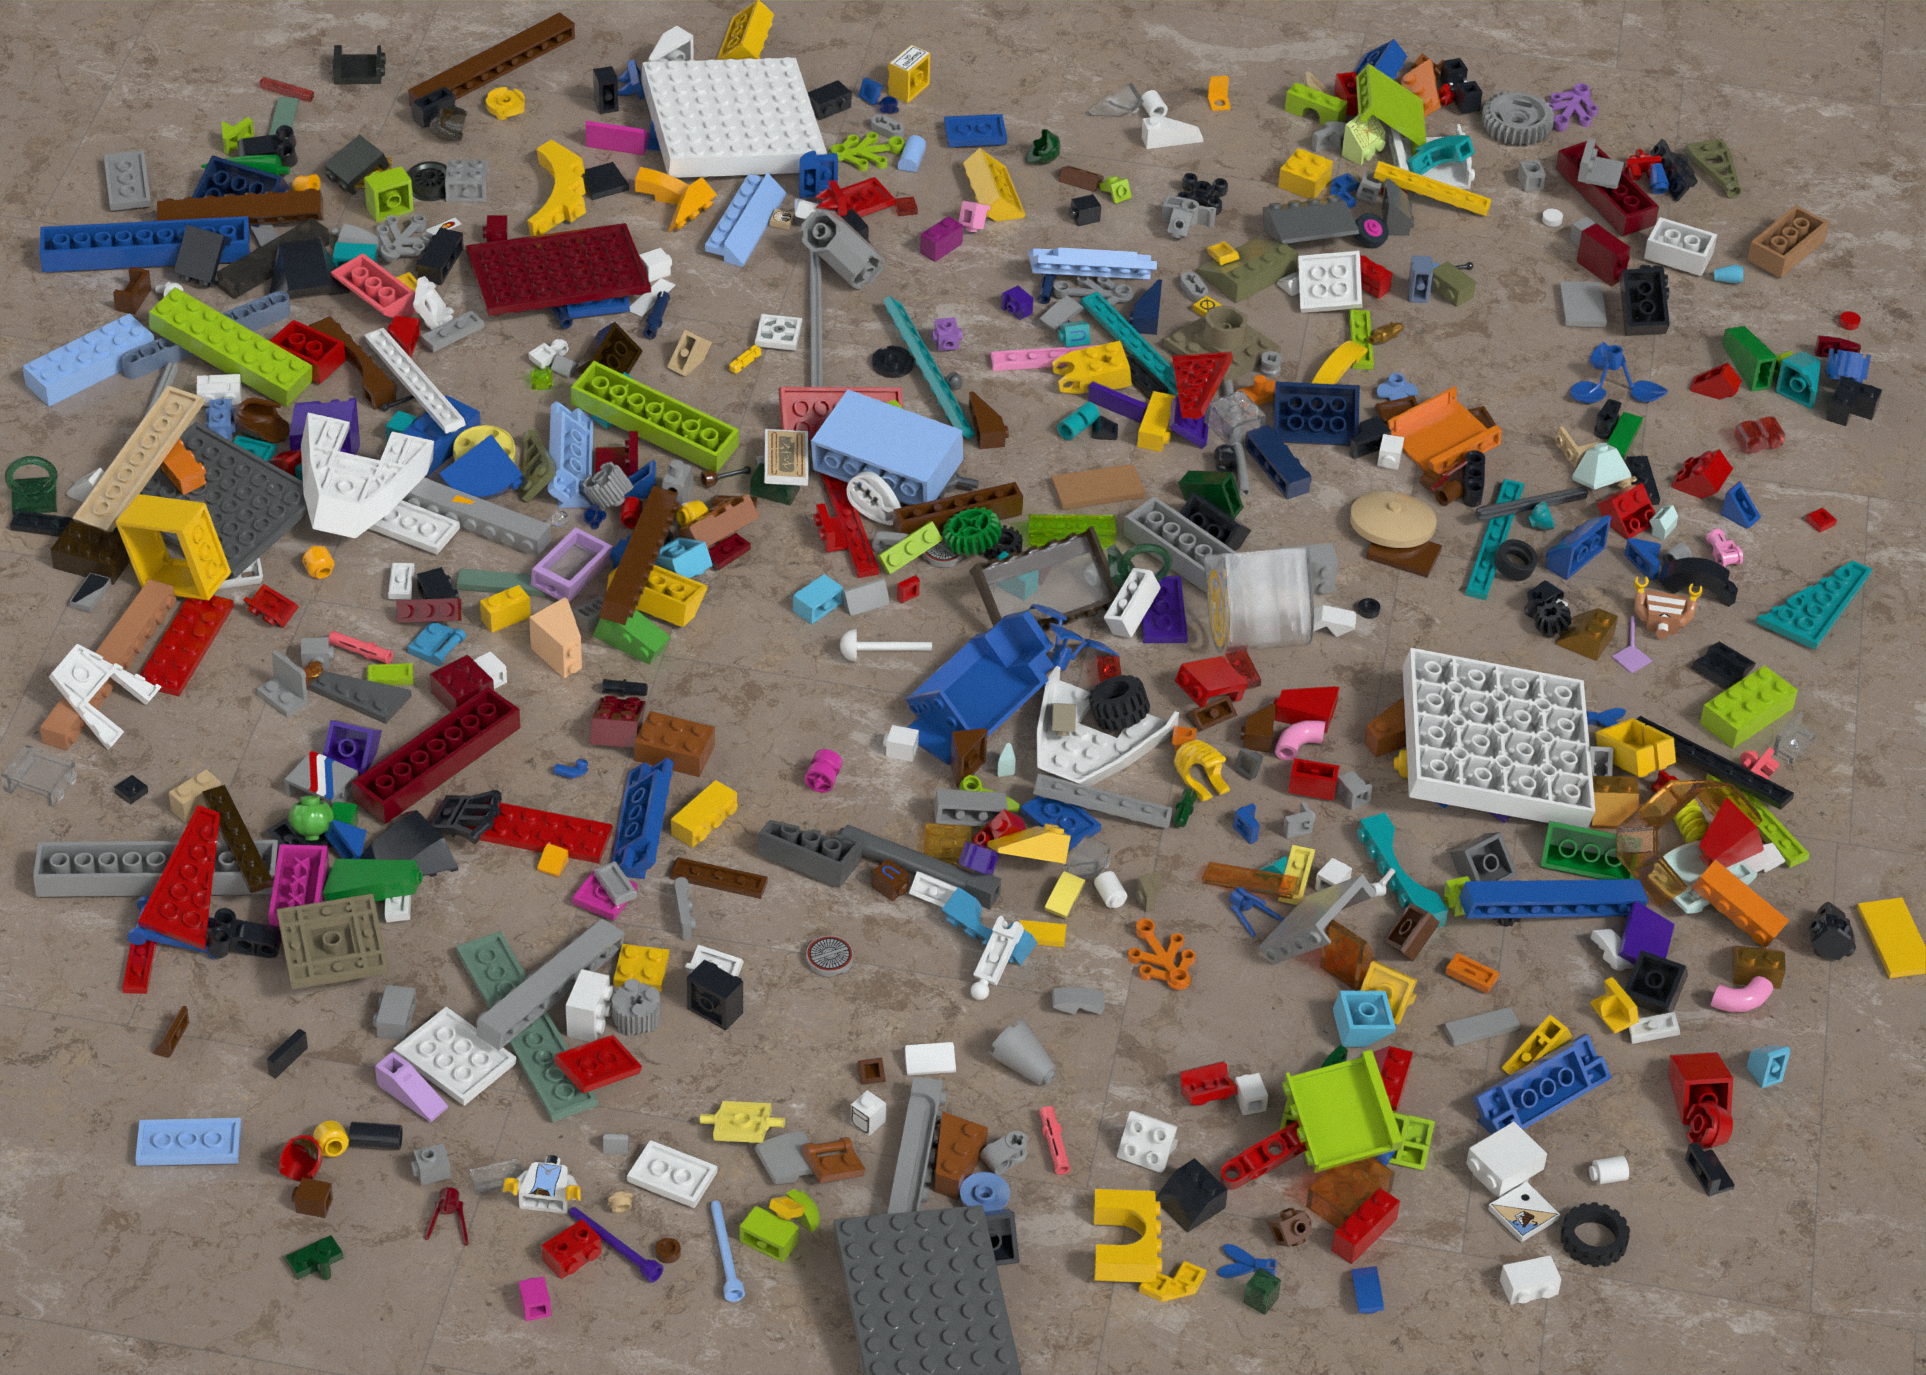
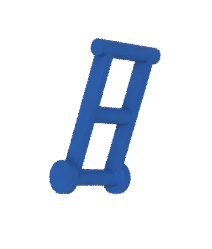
M144 896L139 898L137 907L140 909L138 919L150 897ZM209 917L208 927L213 926L214 918ZM138 919L135 929H131L127 935L128 941L135 945H143L146 940L208 953L209 957L216 958L209 954L208 943H206L205 950L163 934L145 930L144 927L138 925Z

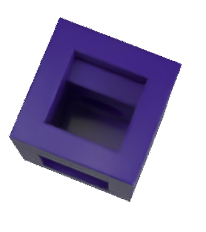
M1019 285L1002 293L1001 309L1003 311L1007 309L1021 320L1033 314V297Z

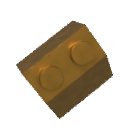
M1600 608L1575 615L1571 621L1572 624L1568 625V631L1562 633L1556 645L1597 661L1615 635L1618 616Z
M1592 776L1595 814L1591 820V828L1637 830L1639 815L1637 777Z
M1733 945V984L1748 985L1753 977L1760 976L1768 979L1772 983L1773 988L1781 989L1786 971L1785 952Z

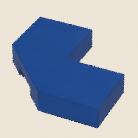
M1346 173L1332 179L1329 195H1338L1346 202L1349 209L1356 206V200L1348 193L1358 190L1360 183L1350 174Z

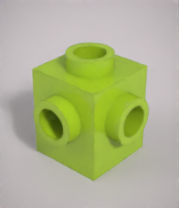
M1468 876L1446 881L1443 895L1444 903L1447 908H1450L1454 917L1465 915L1459 896L1465 882L1470 881Z

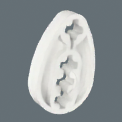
M870 471L860 472L848 483L847 497L855 509L876 522L893 525V517H890L889 514L894 509L901 508L892 489L879 475ZM858 482L862 484L861 488L857 486ZM867 489L871 491L869 493L870 495H866L865 492ZM874 497L878 498L877 503L873 501Z

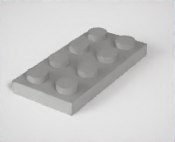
M144 150L103 154L110 211L150 207L151 199Z

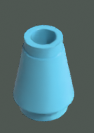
M1736 264L1714 269L1715 281L1733 284L1743 282V266Z

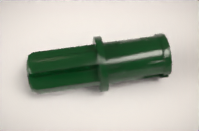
M1190 788L1183 791L1181 800L1176 804L1173 822L1177 828L1179 826L1185 827L1189 815L1194 811L1193 804L1197 798V793L1194 790L1192 796H1190L1192 791Z

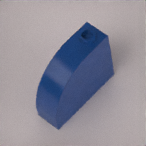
M489 435L439 473L449 487L483 500L499 497L510 489H517L522 485V480L524 479L523 474L492 435Z

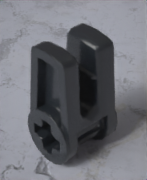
M1608 399L1597 414V425L1595 426L1594 434L1598 438L1609 439L1619 419L1621 402Z

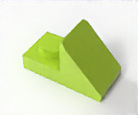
M248 117L235 126L221 121L224 154L226 155L238 148L237 142L240 139L254 136L253 120Z

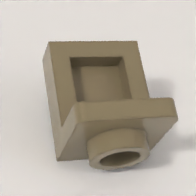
M1160 872L1138 876L1136 897L1138 903L1143 905L1145 912L1155 911V892L1161 890L1162 875Z

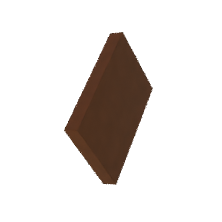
M1427 541L1415 547L1393 548L1372 542L1367 551L1366 559L1428 578L1442 551V545Z

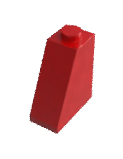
M1329 686L1282 690L1279 698H1275L1273 704H1276L1274 721L1290 725L1302 721H1324V733H1327L1338 703L1340 687Z

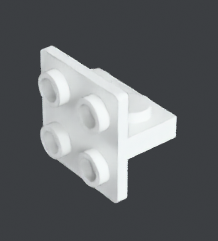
M1131 1111L1117 1157L1163 1173L1169 1154L1177 1146L1178 1140L1174 1139L1177 1126L1136 1111Z

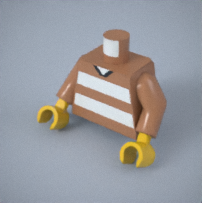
M1637 576L1633 583L1637 589L1634 610L1640 620L1645 622L1646 630L1656 632L1655 634L1658 638L1665 639L1669 634H1677L1679 628H1684L1693 620L1698 604L1696 599L1702 595V586H1700L1699 592L1694 593L1692 592V583L1689 586L1690 600H1687L1688 596L1650 590H1646V593H1644V589L1649 582L1648 577L1645 576L1644 585H1640Z

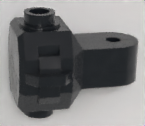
M1824 903L1818 909L1815 919L1809 926L1810 940L1814 952L1817 956H1824L1827 959L1838 961L1844 956L1850 957L1856 949L1850 920L1846 918L1842 910L1832 903Z

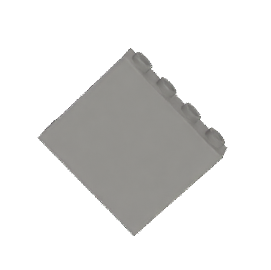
M1361 874L1308 895L1262 942L1259 948L1265 958L1272 965L1328 945L1331 943V940L1323 929L1339 911L1371 899L1377 892L1364 875Z

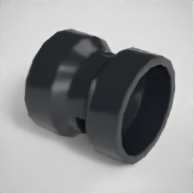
M1228 444L1218 446L1214 450L1217 471L1233 473L1237 468L1234 447Z

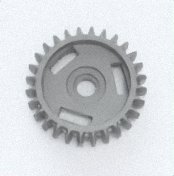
M1508 90L1506 94L1500 92L1499 95L1494 94L1493 97H1490L1485 102L1482 111V124L1486 133L1491 134L1492 138L1497 137V141L1503 140L1504 144L1509 142L1512 145L1518 144L1519 146L1521 144L1528 146L1529 143L1535 145L1536 142L1540 143L1542 139H1546L1553 128L1554 113L1552 112V107H1549V103H1545L1544 99H1539L1538 95L1532 96L1531 93L1525 94L1524 91L1517 93L1515 90L1514 93H1511Z

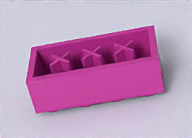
M280 844L268 915L270 926L280 929L277 909L324 902L322 893L329 871L327 846Z

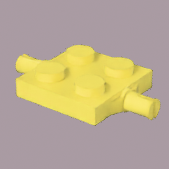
M722 1101L721 1107L716 1114L701 1113L700 1124H715L713 1131L715 1141L763 1143L766 1131L770 1127L784 1128L785 1117H770L772 1112L771 1103Z

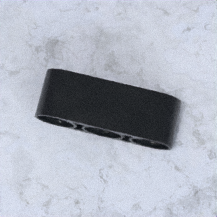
M1472 450L1467 453L1465 459L1468 463L1465 464L1463 473V503L1468 507H1478L1482 503L1484 492L1485 455L1480 451Z

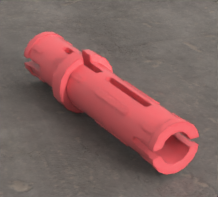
M332 631L329 635L330 645L364 655L365 659H375L385 664H390L393 659L394 653L392 650L378 647L374 642L367 643L337 631Z
M1045 1106L1039 1110L1043 1123V1136L1047 1138L1056 1174L1064 1175L1071 1170L1061 1137L1062 1128L1057 1123L1055 1109L1052 1106Z

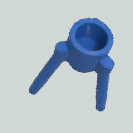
M1242 887L1236 888L1230 895L1229 901L1233 904L1230 909L1237 914L1252 937H1255L1256 933L1241 910L1248 911L1254 905L1281 922L1285 919L1264 906L1266 904L1264 900L1247 892Z

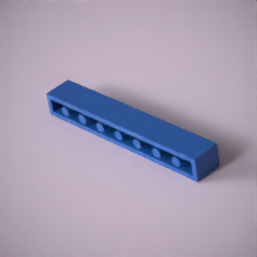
M1640 879L1466 881L1459 896L1467 919L1628 916L1633 902L1637 901L1644 906L1648 902Z

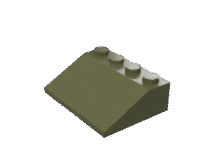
M1255 238L1235 249L1239 255L1238 260L1224 265H1220L1215 260H1212L1196 268V273L1233 302L1238 303L1275 284L1277 280L1296 272L1299 253L1287 244Z

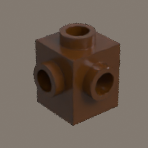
M1293 1207L1282 1210L1279 1213V1217L1268 1222L1276 1245L1298 1246L1306 1242V1237L1313 1234L1309 1216L1305 1211L1294 1210Z

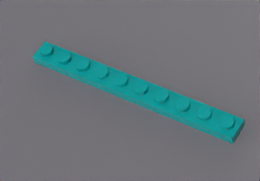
M888 296L883 301L887 307L886 312L894 319V326L901 332L900 337L908 344V351L915 357L916 365L923 371V378L931 385L930 390L937 396V403L945 410V417L952 423L953 427L962 430L963 436L971 439L975 435L972 426L903 304Z

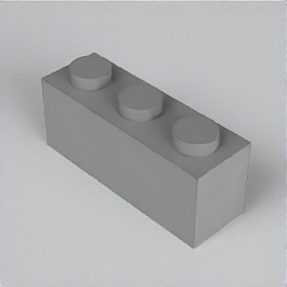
M936 789L934 802L936 824L985 827L1003 809L1008 811L1005 793Z

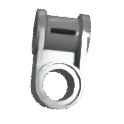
M1012 1131L999 1140L988 1144L980 1153V1158L994 1174L1002 1175L1026 1159L1028 1137L1021 1131Z

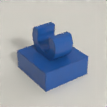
M863 78L858 96L872 105L877 104L883 85L874 82L870 78Z

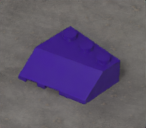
M349 398L348 401L342 402L339 399H334L330 403H321L320 401L295 403L289 433L291 451L301 450L307 413L350 422V427L340 452L357 454L360 448L356 398Z

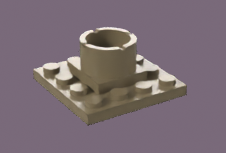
M1231 306L1214 307L1207 312L1206 316L1164 340V346L1177 355L1232 352L1233 360L1220 383L1221 385H1224L1230 379L1234 381L1261 365L1263 353L1274 351L1280 354L1281 346L1247 324V317L1243 312Z
M373 894L277 909L292 990L323 984L336 986L337 984L348 983L353 979L389 974Z

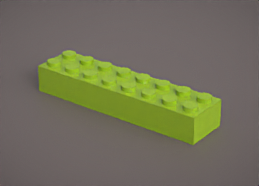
M176 287L149 311V329L227 374H240L241 382L286 408L312 383V365Z
M596 361L592 362L571 387L572 405L628 432L638 431L639 437L716 473L739 447V429Z

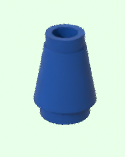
M1661 163L1653 164L1650 166V189L1653 194L1666 193L1669 182Z

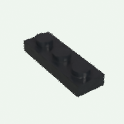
M1627 456L1626 466L1631 476H1635L1637 479L1635 482H1631V484L1643 483L1651 504L1659 505L1660 496L1648 456Z

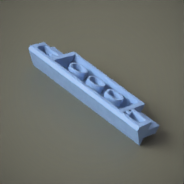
M768 172L765 177L748 174L706 242V252L724 256L725 263L741 267L745 265L769 225L774 210L779 208L786 196V192Z
M1033 248L1028 250L1033 273L1150 279L1151 271L1157 269V261H1151V255H1140L1137 252L1056 248L1053 250Z
M556 401L551 405L549 454L555 462L556 476L548 483V493L558 499V508H589L591 501L584 493L582 483L586 477L592 476L593 419L580 408L572 412Z

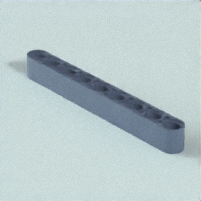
M277 291L221 314L249 330L255 331L285 319L290 315L289 295L284 291ZM162 337L123 353L121 356L123 375L128 379H136L166 367L169 362L173 364L194 354Z

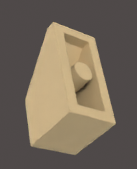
M684 330L667 368L687 376L704 361L712 342L695 333Z

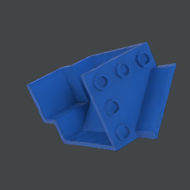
M1029 610L1005 615L988 632L976 634L905 699L909 704L910 710L918 716L907 727L919 730L918 746L949 765L951 760L952 732L985 728L988 730V738L1049 681L1046 674L1055 666L1046 653L1053 647V644Z

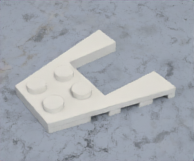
M76 644L51 673L49 678L106 749L109 750L124 731L88 702L109 677L145 705L149 703L161 686L158 684L154 686L145 681L144 677L138 674L133 675L123 670L122 666L116 663L113 665L103 660L102 656Z

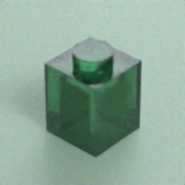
M1259 1268L1246 1283L1243 1303L1266 1315L1279 1298L1281 1279Z

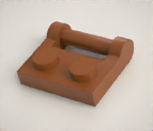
M843 1137L839 1141L821 1144H813L811 1142L802 1145V1154L819 1183L864 1175L866 1169L852 1148V1141L849 1137ZM841 1151V1154L817 1156V1154Z

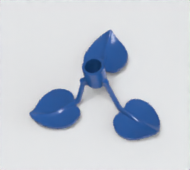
M1602 342L1590 357L1592 366L1603 369L1600 382L1597 385L1589 381L1578 382L1571 388L1570 396L1584 403L1601 401L1606 396V390L1601 387L1607 369L1618 370L1620 366L1623 367L1629 387L1632 389L1630 394L1634 399L1641 402L1655 401L1665 396L1668 390L1650 381H1637L1634 385L1626 367L1623 348L1618 345L1608 346L1605 342Z
M1032 604L1030 606V609H1037L1046 615L1054 617L1058 622V625L1054 623L1049 624L1056 634L1054 653L1051 658V662L1055 667L1058 666L1061 670L1065 671L1070 659L1074 660L1083 647H1093L1109 652L1119 661L1120 656L1104 643L1084 639L1077 633L1062 627V621L1067 620V617L1061 612L1040 604ZM1068 639L1083 641L1073 653H1071L1072 648L1066 646Z

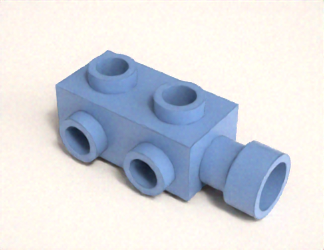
M232 399L210 400V408L206 409V420L209 422H205V427L228 440L232 439V434L237 433L235 421H233L236 407H232Z

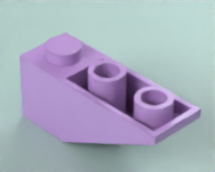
M393 1051L375 1066L377 1085L430 1123L448 1108V1105L416 1069Z

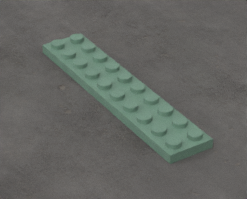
M501 931L456 946V952L489 1010L499 999L506 997L515 986L518 987L527 978ZM545 1012L508 1043L552 1123L598 1106V1099L593 1090L583 1094L554 1062L556 1054L569 1049L548 1012Z

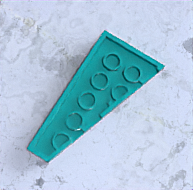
M1852 560L1835 570L1834 574L1830 577L1820 579L1815 586L1812 587L1810 585L1788 598L1783 605L1771 608L1768 614H1761L1757 617L1756 624L1816 650L1871 576L1872 568Z

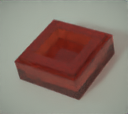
M914 196L895 198L894 206L898 217L918 214Z

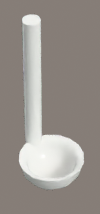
M852 629L842 636L840 650L846 659L856 662L857 651H932V642H857V630Z

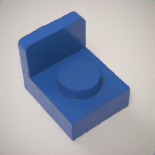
M1253 803L1235 811L1233 828L1249 844L1258 840L1260 827L1255 819L1256 806Z

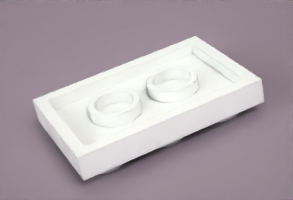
M650 1140L628 1173L627 1182L695 1208L716 1176L717 1166Z

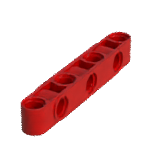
M1298 1120L1224 1163L1221 1168V1184L1229 1190L1237 1189L1307 1151L1305 1142L1301 1143L1297 1134V1128H1300ZM1277 1147L1281 1150V1153L1273 1155L1270 1154L1268 1149ZM1229 1171H1234L1238 1174V1177L1236 1179H1229L1225 1174Z

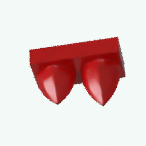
M828 181L829 188L821 191L815 197L822 201L816 208L836 210L839 216L847 215L845 196L837 181Z

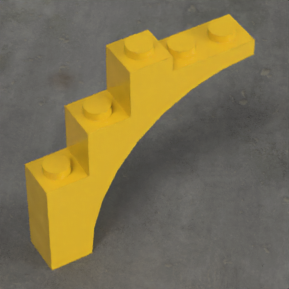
M552 139L536 149L539 165L550 173L555 180V185L547 203L527 220L530 236L543 235L564 220L572 223L586 213L584 198L582 197V195L586 194L583 177H581L585 173L583 159Z

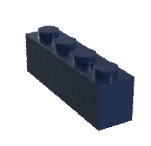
M1269 425L1246 432L1245 449L1287 500L1309 493L1312 481L1309 471H1306L1300 464L1299 459L1295 458L1290 452L1289 447L1281 441L1277 432H1274Z

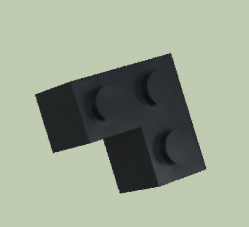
M1842 377L1830 401L1826 421L1847 426L1852 414L1872 420L1878 409L1882 389Z

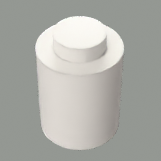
M1147 91L1141 97V104L1150 117H1164L1168 108L1157 91Z
M1104 872L1095 879L1094 885L1107 907L1118 908L1124 904L1127 899V893L1114 872Z
M1624 1156L1599 1159L1592 1162V1166L1589 1167V1174L1591 1180L1595 1181L1597 1185L1626 1181L1629 1179V1167Z

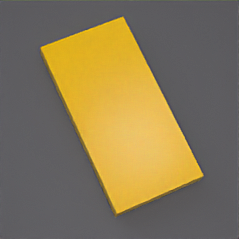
M1903 898L1858 903L1857 911L1889 979L1926 974V946Z

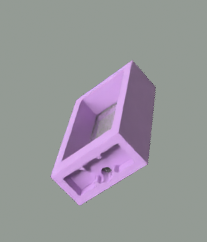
M575 527L532 569L530 585L558 600L566 597L570 602L610 563L612 545Z

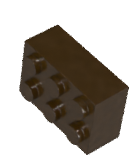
M73 521L69 523L51 548L54 569L86 578L90 573L108 577L111 579V585L115 584L131 561L120 534L110 531L107 533L98 528Z

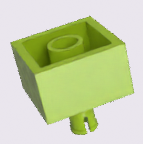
M402 166L383 172L374 171L370 176L364 177L366 208L376 223L386 220L388 215L397 217L414 211L412 181Z

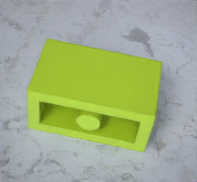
M755 1206L740 1225V1242L784 1263L799 1243V1226L795 1225L792 1221L784 1220L774 1215L769 1210Z

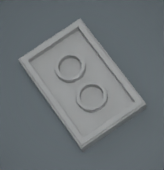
M1560 281L1559 289L1565 326L1606 327L1607 319L1601 282Z

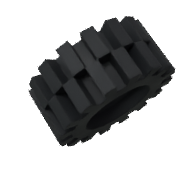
M1003 525L998 544H1007V546L995 544L993 549L985 550L984 556L986 558L989 557L990 561L1004 551L1009 554L1016 551L1018 554L1022 553V534H1019L1018 530L1014 531V527L1010 526L1007 529V525Z

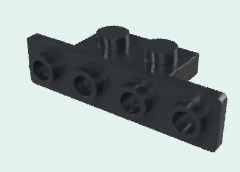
M1661 139L1653 147L1650 154L1652 156H1661V164L1669 182L1668 188L1674 200L1679 201L1689 190V186L1694 187L1698 183L1694 175L1695 171L1690 167L1688 158L1681 153L1676 154L1672 152L1664 139Z

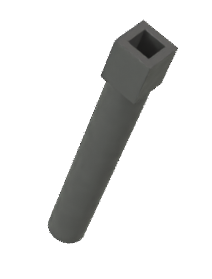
M846 825L845 828L842 827L839 830L838 835L844 836V840L853 842L855 838L864 840L863 856L881 863L890 859L912 875L916 876L918 871L960 887L975 897L982 907L991 910L1001 894V878L994 875L984 874L976 870L972 873L851 825Z

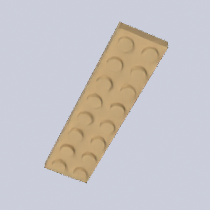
M167 386L73 516L74 522L92 526L107 533L109 531L113 532L117 526L115 521L143 490L205 403L203 398Z

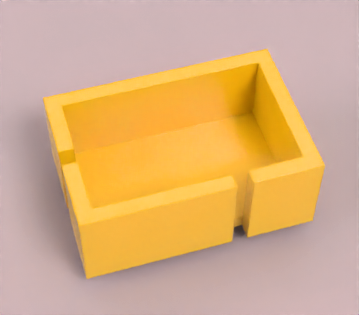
M1634 718L1596 732L1597 747H1613V764L1637 777L1647 776L1650 772L1655 771V769L1662 770L1667 768L1668 765L1676 763L1674 738L1649 725L1645 726L1644 723Z

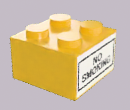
M910 45L894 60L890 61L888 65V95L909 103L930 84V52Z

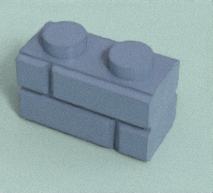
M1411 256L1407 284L1408 302H1429L1433 276L1432 257Z

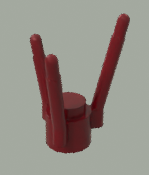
M445 1187L440 1190L439 1200L435 1202V1209L426 1230L425 1240H429L440 1211L445 1215L452 1214L456 1210L458 1212L463 1243L465 1246L469 1244L463 1214V1202L459 1201L460 1194L457 1189Z

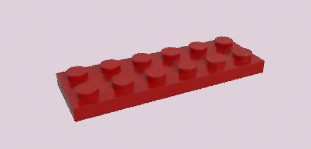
M215 595L210 600L187 597L140 673V676L144 677L145 681L154 686L156 684L160 685L161 688L158 692L180 697L232 611L234 601Z
M500 802L499 809L501 812L499 816L494 819L492 829L487 830L480 836V841L543 853L547 844H552L568 850V858L600 864L612 834L613 825ZM466 826V828H469V829H471V830H474V829L477 827V826Z

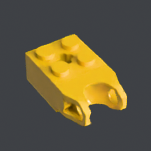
M1121 341L1071 351L1052 362L1053 372L1064 376L1058 381L1060 392L1066 394L1087 393L1092 381L1113 390L1132 386L1130 366ZM1060 363L1068 364V366L1062 369L1057 368V365ZM1068 381L1074 382L1071 387H1063V384Z

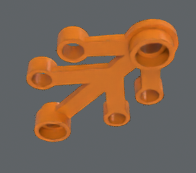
M1148 918L1138 920L1136 923V934L1140 939L1147 941L1155 955L1143 952L1139 948H1131L1128 951V961L1132 964L1144 961L1166 969V971L1154 969L1149 964H1143L1139 968V977L1142 980H1150L1153 977L1167 981V984L1175 990L1186 989L1191 982L1188 969L1190 965L1195 963L1196 954L1193 950L1186 949L1181 954L1179 967L1176 968L1173 963L1178 949L1184 946V936L1180 933L1172 934L1170 945L1166 952L1154 935L1155 923Z

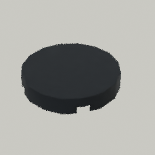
M891 345L883 350L880 348L872 357L873 370L886 378L903 377L909 374L913 368V356L910 355L907 349L900 346Z

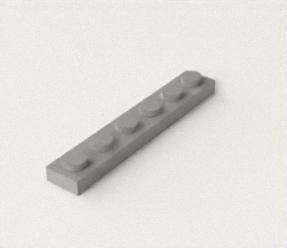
M1042 774L1037 775L1033 794L1043 798L1082 806L1089 810L1105 812L1109 815L1128 818L1132 821L1144 822L1155 827L1168 829L1171 820L1172 808Z

